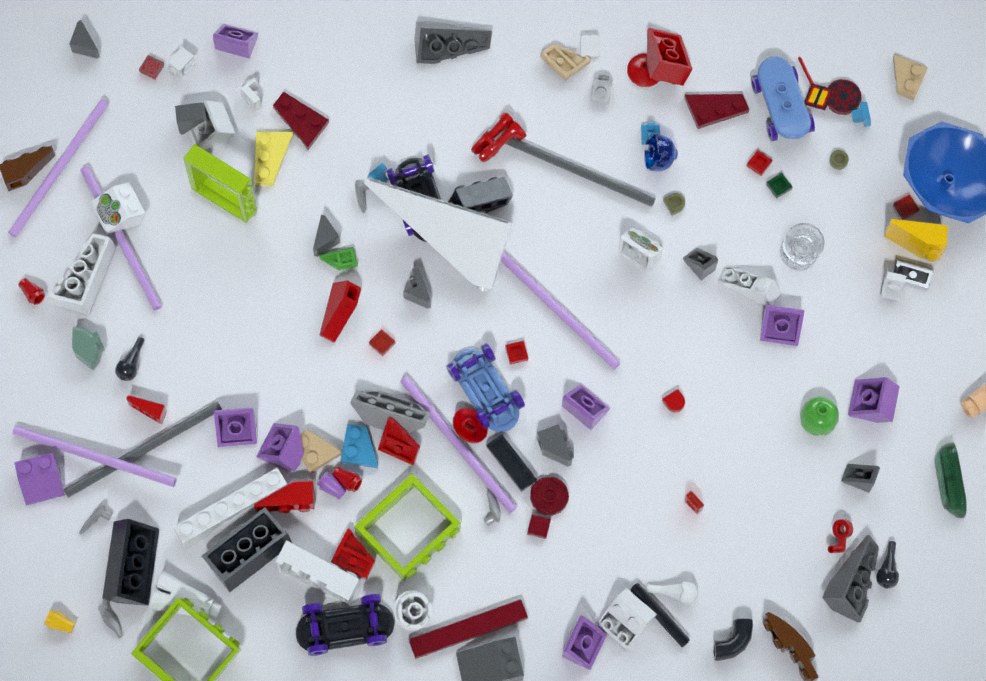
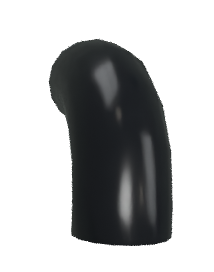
M752 619L734 620L733 632L726 640L714 641L713 654L715 661L734 658L746 649L752 638Z

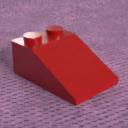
M653 28L647 29V69L651 79L668 82L672 85L684 86L693 69L681 35Z

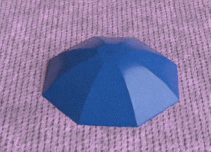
M942 121L910 137L903 176L925 208L930 212L965 223H971L986 215V139L983 134Z

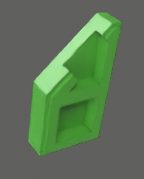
M353 247L319 255L321 261L339 271L358 267Z

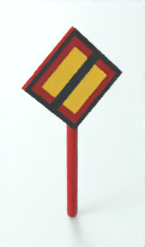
M798 57L811 85L804 103L806 106L825 111L834 89L814 84L802 58Z

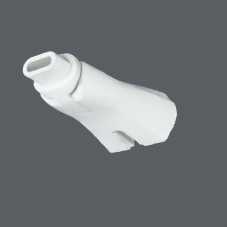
M162 572L156 585L158 590L155 589L149 609L166 612L178 597L182 599L186 597L194 604L192 608L197 612L201 610L211 619H217L222 605L214 603V599L183 583L169 573ZM181 607V608L179 609V611L176 613V614H181V615L193 617V616H191L187 611H185L182 607Z

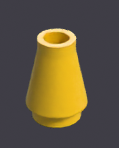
M50 610L44 622V625H47L49 629L64 631L70 634L76 622L71 621L57 610Z

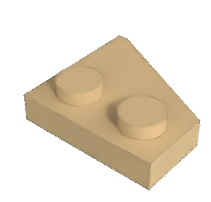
M557 44L551 45L540 55L564 81L591 62L590 57L582 58L575 55L576 52L564 49Z

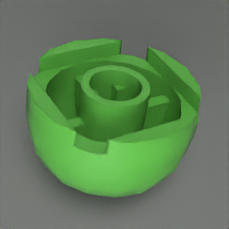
M817 396L811 398L800 411L801 425L812 435H828L835 429L839 421V411L836 404L827 397Z

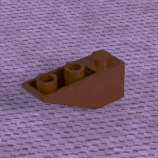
M52 145L41 147L38 151L32 153H24L16 159H8L0 164V172L8 191L27 185L55 157Z

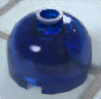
M651 134L646 142V145H649L648 151L645 150L644 152L646 168L650 169L649 171L656 172L667 170L678 156V151L673 141L669 137L659 134Z

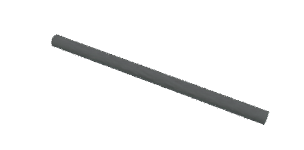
M512 138L505 143L652 207L656 198L516 138Z
M218 401L118 459L127 462L134 461L214 415V411L222 410ZM105 465L63 490L69 498L118 469Z

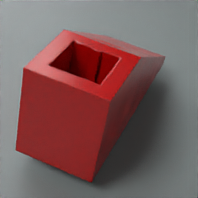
M348 280L332 284L319 334L321 337L335 343L358 304L361 287Z
M313 481L292 482L256 502L254 504L255 512L261 511L264 507L269 513L271 511L289 513L291 512L290 510L309 512L310 509H315Z

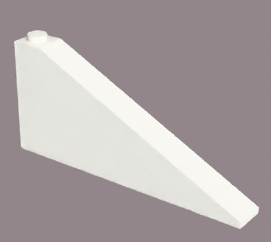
M369 177L365 179L364 184L465 278L473 285H476L477 289L482 291L492 290L513 222Z

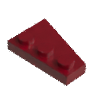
M284 91L273 104V109L293 130L296 137L303 142L307 150L311 148L329 124V119Z
M696 94L684 96L697 129L749 113L750 110L743 94Z

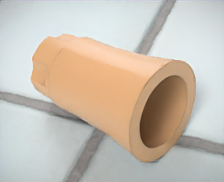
M986 383L961 402V407L968 417L972 418L986 410Z

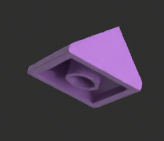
M223 24L213 34L216 50L249 59L258 38L257 32Z
M766 305L762 318L760 341L798 346L805 310Z
M582 384L565 394L562 400V407L590 430L610 410L609 406Z
M253 408L214 411L218 447L257 444L256 421Z
M580 615L565 646L562 657L591 670L607 634Z

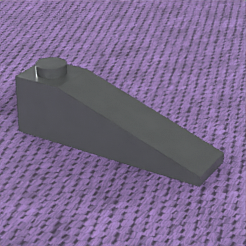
M416 21L414 38L416 63L436 64L442 60L454 59L460 55L473 54L490 49L492 30Z
M866 535L830 580L822 597L831 610L855 622L862 621L868 607L869 600L866 599L867 590L872 587L870 575L871 571L875 570L879 551L878 545L870 535Z

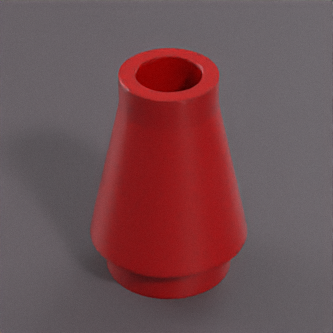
M27 278L19 282L18 286L29 303L38 305L44 300L45 293L42 288L30 282Z
M337 467L332 474L348 491L356 492L362 484V478H360L359 474Z

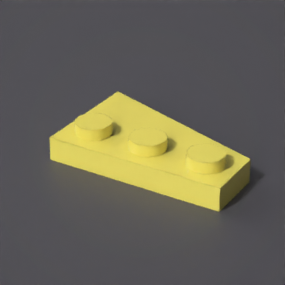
M256 132L255 186H274L282 161L294 136L293 132Z

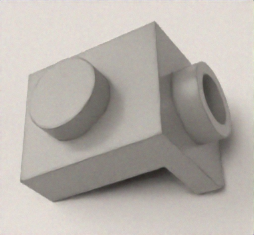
M599 75L598 78H594L591 101L609 103L613 80H609L610 76Z

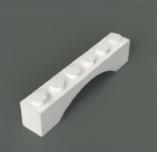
M278 468L177 524L174 526V530L184 548L187 549L203 540L229 519L254 507L256 502L285 487L287 483Z

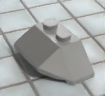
M356 390L350 402L366 425L382 430L385 429L388 418L393 417L409 434L424 428L430 416V412L425 411L417 402L380 390Z

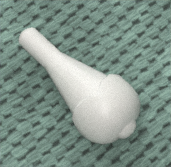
M691 582L667 586L647 585V592L666 595L681 601L682 604H691L698 597L697 588Z

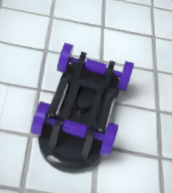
M429 154L423 156L424 160L421 158H409L398 165L395 173L392 168L386 170L391 185L441 200L432 174L435 172ZM403 220L408 236L415 235L419 240L427 242Z
M379 594L361 597V605L322 611V605L319 603L302 606V614L305 616L297 624L296 639L298 644L308 651L310 656L326 654L328 650L357 645L380 646L386 644L387 638L392 634L394 618L387 607L378 604L381 602Z

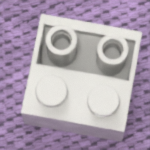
M626 588L614 599L597 622V625L627 650L657 614Z

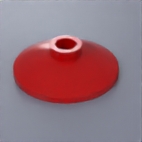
M647 53L634 56L627 66V74L630 80L641 87L656 85L659 81L651 79L648 69L643 68V66H647Z
M462 408L453 416L454 430L463 440L469 443L483 441L487 436L488 428L484 429L475 415V410Z

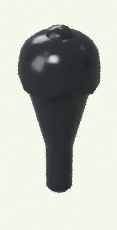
M138 337L132 350L122 361L117 363L115 374L120 380L131 381L136 377L138 373L139 352L144 344V338Z
M895 541L888 542L887 555L876 574L877 583L886 589L895 587L899 581V573L897 572L895 562Z

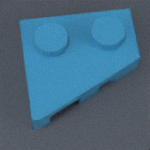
M347 424L342 449L343 454L341 455L340 462L378 469V462L367 427Z

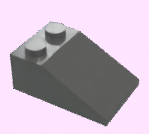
M516 637L496 640L456 653L462 681L524 680Z

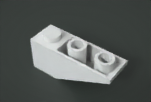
M726 266L718 280L720 284L765 306H773L781 293L775 280Z

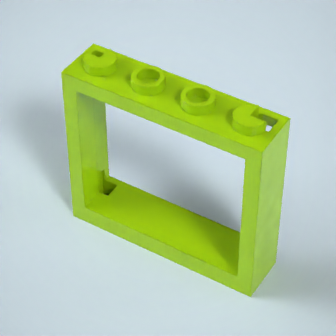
M194 144L183 158L191 189L247 223L257 213L251 178ZM207 175H209L210 177L214 178V179L217 180L218 182L222 183V184L225 185L226 187L230 188L231 190H233V191L236 192L237 194L233 193V192L230 191L229 189L225 188V187L222 186L221 184H219V183H217L216 181H214L213 179L209 178Z
M411 474L354 526V529L404 581L407 577L409 579L411 576H414L417 573L416 569L421 564L423 566L432 559L431 555L434 552H440L446 546L445 542L456 537L460 532L461 523ZM415 487L451 525L403 568L367 530Z
M178 597L131 652V655L162 681H177L145 654L144 651L182 607L232 650L207 680L216 681L241 652L242 649L238 647L240 643L232 636L230 638L226 637L223 634L225 630L217 623L213 626L208 621L210 617L203 611L197 612L193 609L194 604L186 597L184 599Z

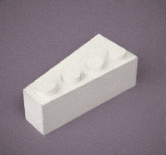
M94 233L90 236L79 252L78 258L68 267L69 270L66 275L61 277L56 289L48 295L55 306L85 314L90 313L116 249L110 237Z
M287 540L276 559L279 572L348 605L360 585L356 574L350 571L345 572L339 566L328 563Z

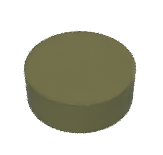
M842 150L834 151L829 159L830 165L837 170L844 169L849 161L847 153Z

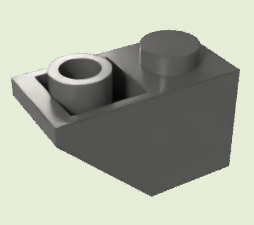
M556 425L538 431L536 439L542 455L567 467L571 466L574 454L571 447L568 448L566 445L567 436L564 429L561 430L560 426Z

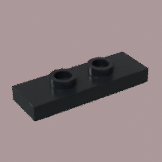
M502 434L486 445V448L521 492L537 481V478Z

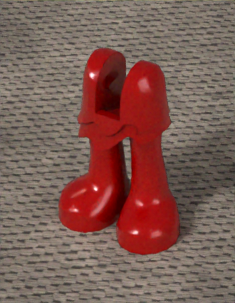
M503 112L496 125L489 132L486 130L481 138L472 146L471 151L475 155L479 154L480 161L487 162L510 139L515 137L523 140L527 135L508 113ZM507 128V130L498 139L494 140V138L500 132Z

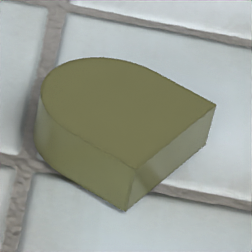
M673 193L663 198V202L672 216L681 212L685 207V198L681 194Z

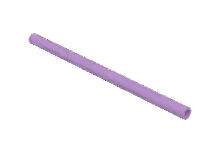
M101 99L70 142L8 231L11 236L17 237L108 106L109 103L106 100Z
M89 166L83 167L80 171L94 198H97L103 193ZM122 230L113 232L153 310L160 309L162 305Z
M505 252L503 253L501 262L615 370L620 365V362Z
M404 377L400 383L425 411L430 412L429 418L509 513H512L517 508L516 505L409 377Z
M17 425L13 428V435L171 487H175L177 483V478Z

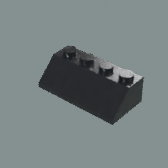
M264 507L204 553L202 558L224 587L231 592L277 557L286 540L291 543L292 541L284 528Z
M131 519L113 522L102 599L121 604L149 605L159 528Z

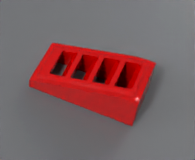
M130 395L127 396L128 405L159 424H163L167 412L163 404Z

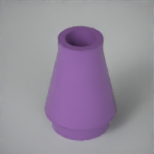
M327 472L317 483L320 490L339 500L346 492L336 478Z

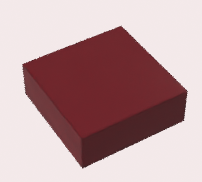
M532 514L527 535L546 539L551 519Z

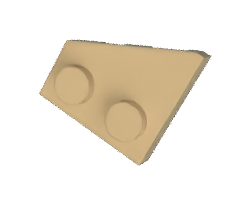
M894 55L896 94L914 101L928 67Z
M308 429L300 434L304 452L302 460L310 473L343 454L342 451Z

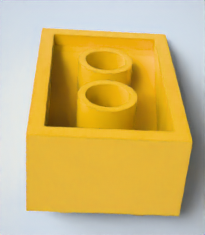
M891 219L884 237L919 258L933 262L940 260L947 247L948 225Z

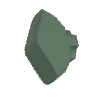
M73 327L72 349L76 358L94 371L100 362L101 352L105 351L97 331L92 333L83 327Z

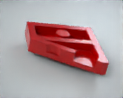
M389 417L378 450L414 465L421 446L393 417Z
M347 528L331 563L367 580L375 560L365 550V547L358 541L353 532Z

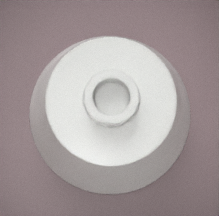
M416 590L406 591L395 602L394 617L397 623L406 630L414 631L421 629L432 616L431 602L422 592Z

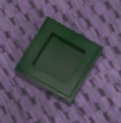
M780 173L766 183L776 198H779L793 188L783 173Z

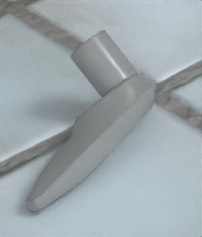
M356 181L355 192L361 211L365 213V195L363 191L370 188L364 183L360 184Z
M487 489L491 515L485 518L484 522L489 526L495 521H500V511L493 494Z
M105 505L99 506L84 523L79 534L81 535L87 531L92 524L98 521L100 516L109 521L113 514L105 510Z
M104 604L99 605L98 610L104 623L116 633L118 638H121L122 633L116 617Z

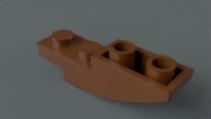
M770 612L765 613L762 623L766 631H770L774 637L772 641L775 647L780 649L782 653L790 650V658L793 663L798 664L800 676L804 681H817L819 676L810 662L816 655L809 644L786 621Z

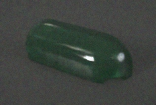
M949 442L939 448L934 459L941 502L944 509L956 518H965L967 503L959 456L954 442Z

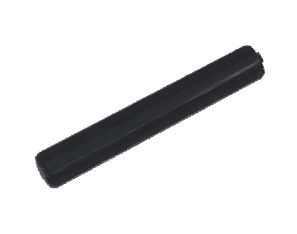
M639 583L633 585L630 591L657 614L655 619L681 647L686 646L690 641L688 636Z

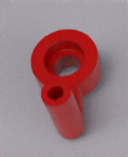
M839 519L834 522L832 527L833 534L838 538V545L828 546L827 550L829 553L845 552L846 539L853 534L852 523L847 519Z

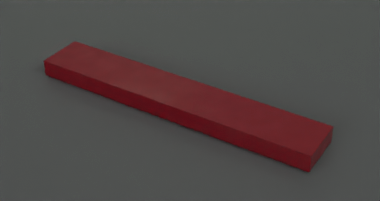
M520 599L408 640L415 659L527 620L528 616Z

